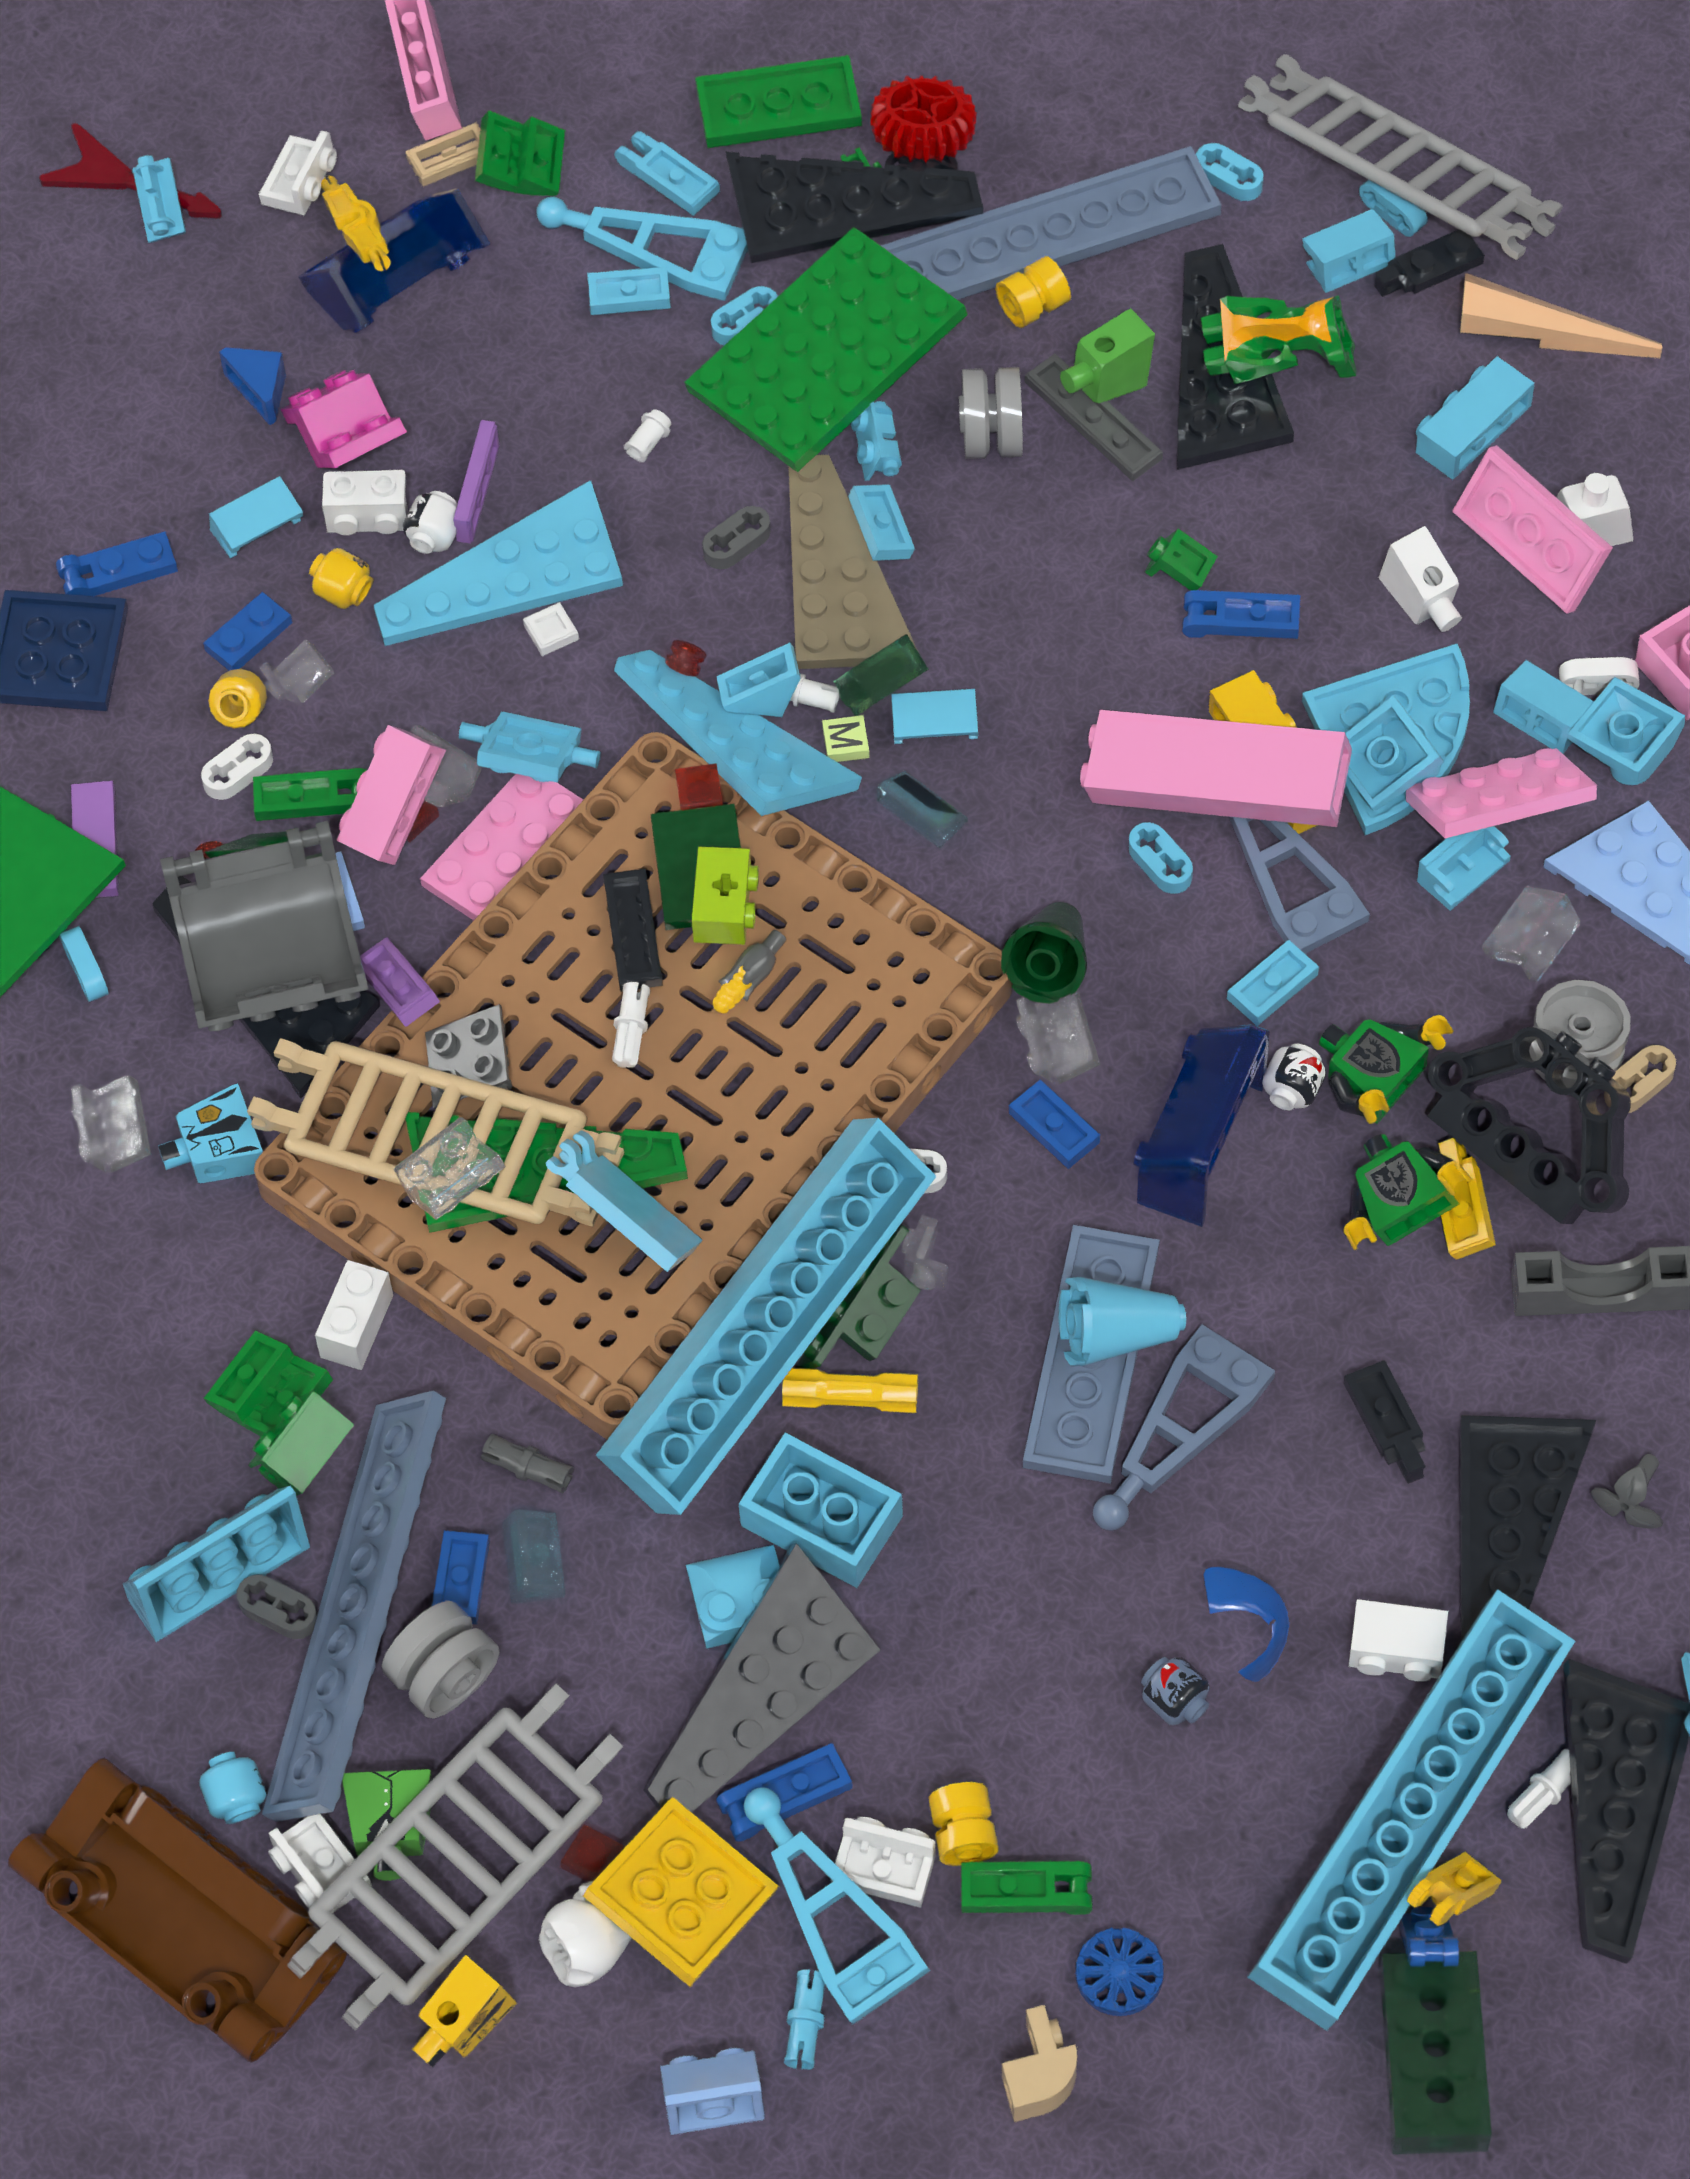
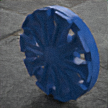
M1109 1928L1095 1934L1094 1937L1082 1946L1076 1962V1983L1083 1998L1098 2011L1114 2016L1135 2014L1148 2007L1158 1996L1164 1976L1163 1960L1156 1945L1147 1937L1139 1934V1932L1129 1928ZM1113 1939H1123L1120 1953L1117 1952ZM1136 1942L1142 1946L1129 1956L1132 1943ZM1103 1944L1108 1956L1096 1950L1095 1947ZM1147 1956H1151L1154 1961L1152 1964H1138ZM1086 1959H1091L1101 1966H1086L1084 1962ZM1153 1975L1156 1979L1154 1982L1149 1983L1140 1976ZM1101 1977L1094 1984L1086 1985V1978ZM1136 1987L1145 1993V1996L1142 1999L1137 1998L1132 1988ZM1107 1988L1109 1990L1107 1999L1100 2001L1097 1995ZM1118 1993L1124 1994L1127 2001L1125 2005L1117 2004Z

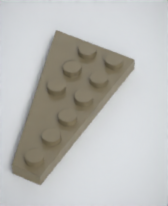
M816 455L798 473L789 467L795 654L798 669L920 664L919 652L877 560L873 561L850 500L830 456Z

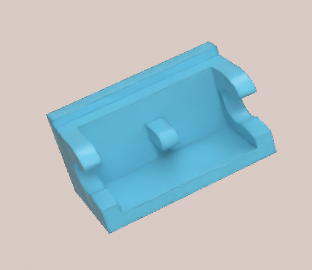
M1373 209L1303 238V247L1308 255L1312 257V260L1307 261L1306 264L1321 284L1325 293L1387 267L1388 262L1395 258L1394 233Z
M279 476L209 513L210 531L227 555L232 558L238 555L237 551H239L240 547L289 521L293 524L300 522L303 511Z
M1525 660L1501 684L1493 713L1549 748H1557L1564 754L1573 743L1567 739L1569 731L1594 701Z
M975 689L892 694L894 744H902L903 739L956 735H969V739H978Z
M1495 826L1446 838L1419 861L1417 882L1451 911L1510 861V855L1503 848L1509 841Z

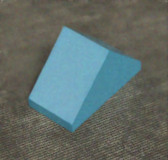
M791 643L716 676L722 705L726 712L775 717L783 716L801 678L794 647Z

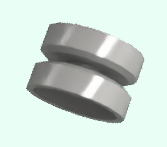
M1019 367L998 368L995 373V393L988 394L987 374L983 368L962 369V395H959L960 433H964L965 459L987 457L990 452V432H996L997 451L1002 458L1022 457V404Z
M1572 980L1559 983L1544 993L1536 1008L1533 1027L1547 1029L1557 1035L1560 1031L1566 1032L1582 1045L1579 1052L1592 1061L1596 1057L1616 1071L1623 1062L1625 1046L1630 1034L1631 1016L1625 1002L1612 989L1594 981ZM1539 1038L1534 1040L1530 1046L1529 1053L1533 1061L1539 1060L1544 1053V1045ZM1573 1065L1568 1066L1563 1072V1082L1567 1088L1572 1087L1577 1080L1578 1073ZM1535 1070L1545 1080V1074L1540 1070Z
M449 1600L432 1606L409 1623L393 1641L382 1663L383 1674L398 1689L410 1690V1701L425 1717L432 1719L449 1713L473 1694L487 1679L495 1667L500 1654L498 1645L483 1630L478 1628L472 1629L471 1617L457 1603Z

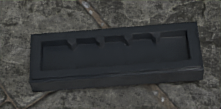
M646 869L603 874L620 992H622L623 985L628 982H638V989H641L642 984L649 988L663 986Z

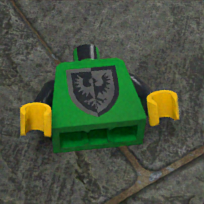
M1436 1015L1429 1018L1424 1024L1414 1025L1377 1023L1369 1019L1364 1020L1352 1035H1349L1334 1024L1330 1025L1321 1036L1319 1046L1333 1054L1330 1060L1328 1078L1330 1089L1339 1109L1343 1112L1364 1116L1369 1124H1378L1426 1069L1429 1051L1427 1045L1432 1044L1436 1050H1442L1445 1047L1446 1042L1442 1035L1454 1032L1447 1019L1442 1015Z
M1385 1134L1376 1135L1364 1144V1150L1370 1162L1358 1168L1355 1172L1358 1185L1352 1193L1350 1221L1345 1225L1344 1233L1353 1250L1358 1249L1357 1245L1363 1239L1369 1238L1371 1243L1376 1242L1377 1237L1375 1233L1387 1246H1390L1458 1206L1459 1202L1454 1196L1456 1193L1454 1188L1460 1181L1467 1180L1469 1183L1472 1178L1459 1162L1453 1161L1450 1157L1428 1147L1415 1150L1409 1141H1404L1393 1147Z

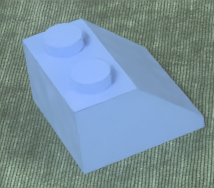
M731 2048L720 2051L713 2058L698 2060L695 2056H682L671 2060L670 2065L660 2066L671 2135L765 2119L754 2051L744 2052L741 2048Z

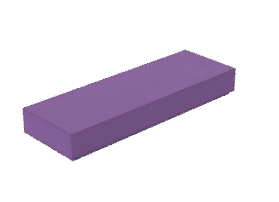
M481 420L453 519L457 531V542L471 544L475 537L500 446L497 425L492 421Z
M113 781L71 784L72 829L117 855L115 787ZM118 875L97 897L119 896Z
M388 937L360 956L367 982L405 1027L440 1002L433 990Z

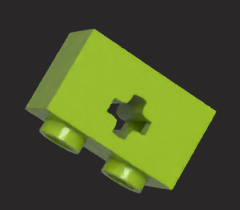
M698 847L692 912V929L695 943L745 945L746 929H754L756 906L755 903H749L750 891L758 890L759 877L758 866L751 865L750 849Z

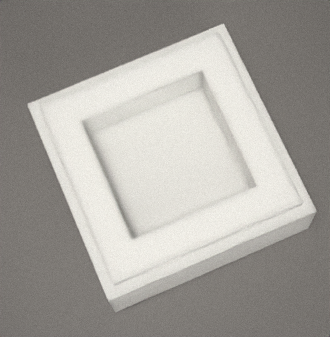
M560 602L523 619L525 629L542 656L579 640L578 632Z

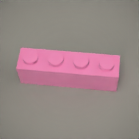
M385 0L411 114L425 141L462 129L436 16L430 1Z

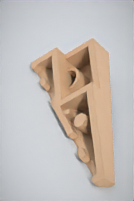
M1465 273L1460 333L1540 339L1539 348L1661 358L1662 343Z

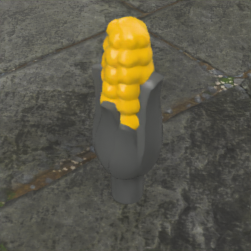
M773 930L762 944L755 943L749 946L740 955L732 969L719 980L722 986L713 999V1006L717 1012L725 1014L730 1009H733L741 999L748 1001L754 989L768 977L776 963L775 954L786 942V938L782 933Z

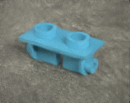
M150 155L138 158V165L132 169L148 243L185 233L171 159L165 158L154 161L153 156Z
M883 401L872 402L867 409L851 422L852 430L856 431L858 442L857 459L862 464L865 481L870 480L875 471H881L885 476H894L899 472V468L902 465L897 441L883 439H893L896 435L892 410Z

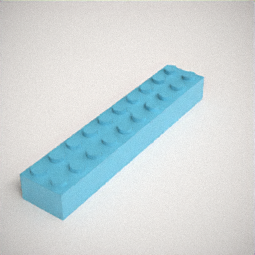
M879 1118L853 1119L596 1456L654 1512L681 1515L937 1176Z
M1497 1590L1483 1607L1247 1978L1326 2031L1338 2020L1409 1907L1410 1903L1407 1902L1408 1896L1422 1879L1424 1880L1433 1869L1572 1648L1575 1640L1501 1591Z

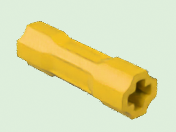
M791 1368L783 1379L782 1406L818 1408L824 1405L874 1407L884 1412L916 1413L918 1374L884 1372L875 1376L830 1374L819 1369Z

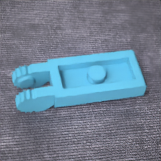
M642 131L636 132L630 140L634 145L633 147L645 155L643 158L625 146H621L614 152L617 162L622 167L635 174L693 216L720 192L719 183L716 179L663 142L658 143L648 135L646 136Z

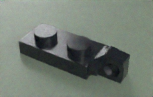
M1458 229L1389 261L1387 267L1375 273L1374 286L1382 297L1400 289H1403L1405 293L1412 291L1416 294L1484 264L1485 255L1470 235Z
M1383 1360L1345 1375L1344 1386L1381 1457L1384 1456L1388 1465L1397 1462L1407 1484L1424 1478L1423 1469L1425 1464L1419 1454L1425 1451V1445L1422 1440L1423 1432L1386 1361Z

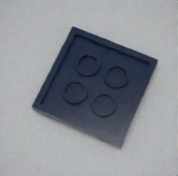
M5 590L0 610V703L108 711L128 611L126 599Z

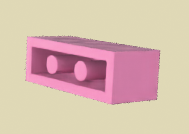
M388 725L385 732L381 733L375 742L373 750L375 755L369 769L358 780L356 798L351 809L344 813L340 821V834L336 841L377 861L395 865L446 750L406 730Z

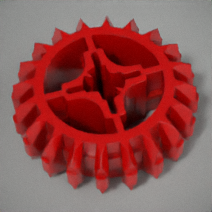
M921 74L918 79H911L905 76L903 82L892 80L890 87H882L880 94L874 97L870 125L875 135V142L882 144L883 151H894L895 158L907 156L910 162L914 159H923L925 163H927L928 159L935 158L942 162L944 155L956 157L958 150H966L967 143L972 141L975 133L977 112L972 102V96L964 93L963 86L953 87L952 80L942 82L938 80L937 75L932 79H927Z

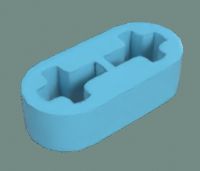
M1209 143L1199 148L1196 156L1212 186L1240 201H1250L1261 194L1263 189V172L1258 165L1218 143ZM1215 160L1220 161V164L1213 163L1211 166L1206 165V161L1210 163L1214 162ZM1248 178H1250V179H1252V183H1251V182H1248V181H1246V180H1247ZM1239 180L1246 181L1243 185L1239 184Z
M1369 179L1360 186L1359 194L1365 205L1373 209L1381 218L1404 236L1411 237L1426 225L1427 215L1425 210Z
M764 286L755 287L715 311L711 318L714 340L720 345L727 344L764 310L762 307L754 309V304L759 303L761 306L769 305L778 297L776 292ZM727 323L730 326L736 324V329L732 330L728 326L722 329V324Z
M1151 822L1136 825L1129 835V853L1132 859L1162 891L1170 894L1185 891L1190 886L1193 877V865L1190 858L1159 825ZM1143 838L1147 842L1155 840L1156 853L1148 845L1140 847V840ZM1166 864L1173 871L1181 869V877L1178 878L1174 874L1166 876Z
M80 926L62 932L59 935L61 943L88 1002L108 995L109 992L103 975Z

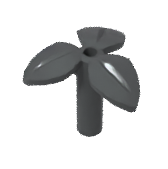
M1645 1454L1638 1466L1631 1468L1618 1479L1614 1485L1617 1495L1605 1488L1598 1487L1590 1492L1597 1505L1612 1517L1622 1510L1625 1512L1627 1523L1632 1526L1652 1529L1662 1527L1663 1520L1656 1512L1641 1507L1639 1504L1645 1500L1648 1483L1659 1466V1460L1654 1455Z

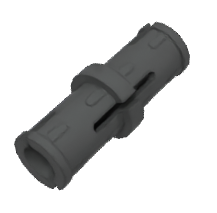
M491 1434L488 1437L482 1450L484 1453L481 1455V1460L516 1473V1478L526 1482L530 1479L560 1493L566 1491L573 1477L571 1475L574 1472L573 1466L540 1454L538 1448L530 1445L525 1448L495 1434Z

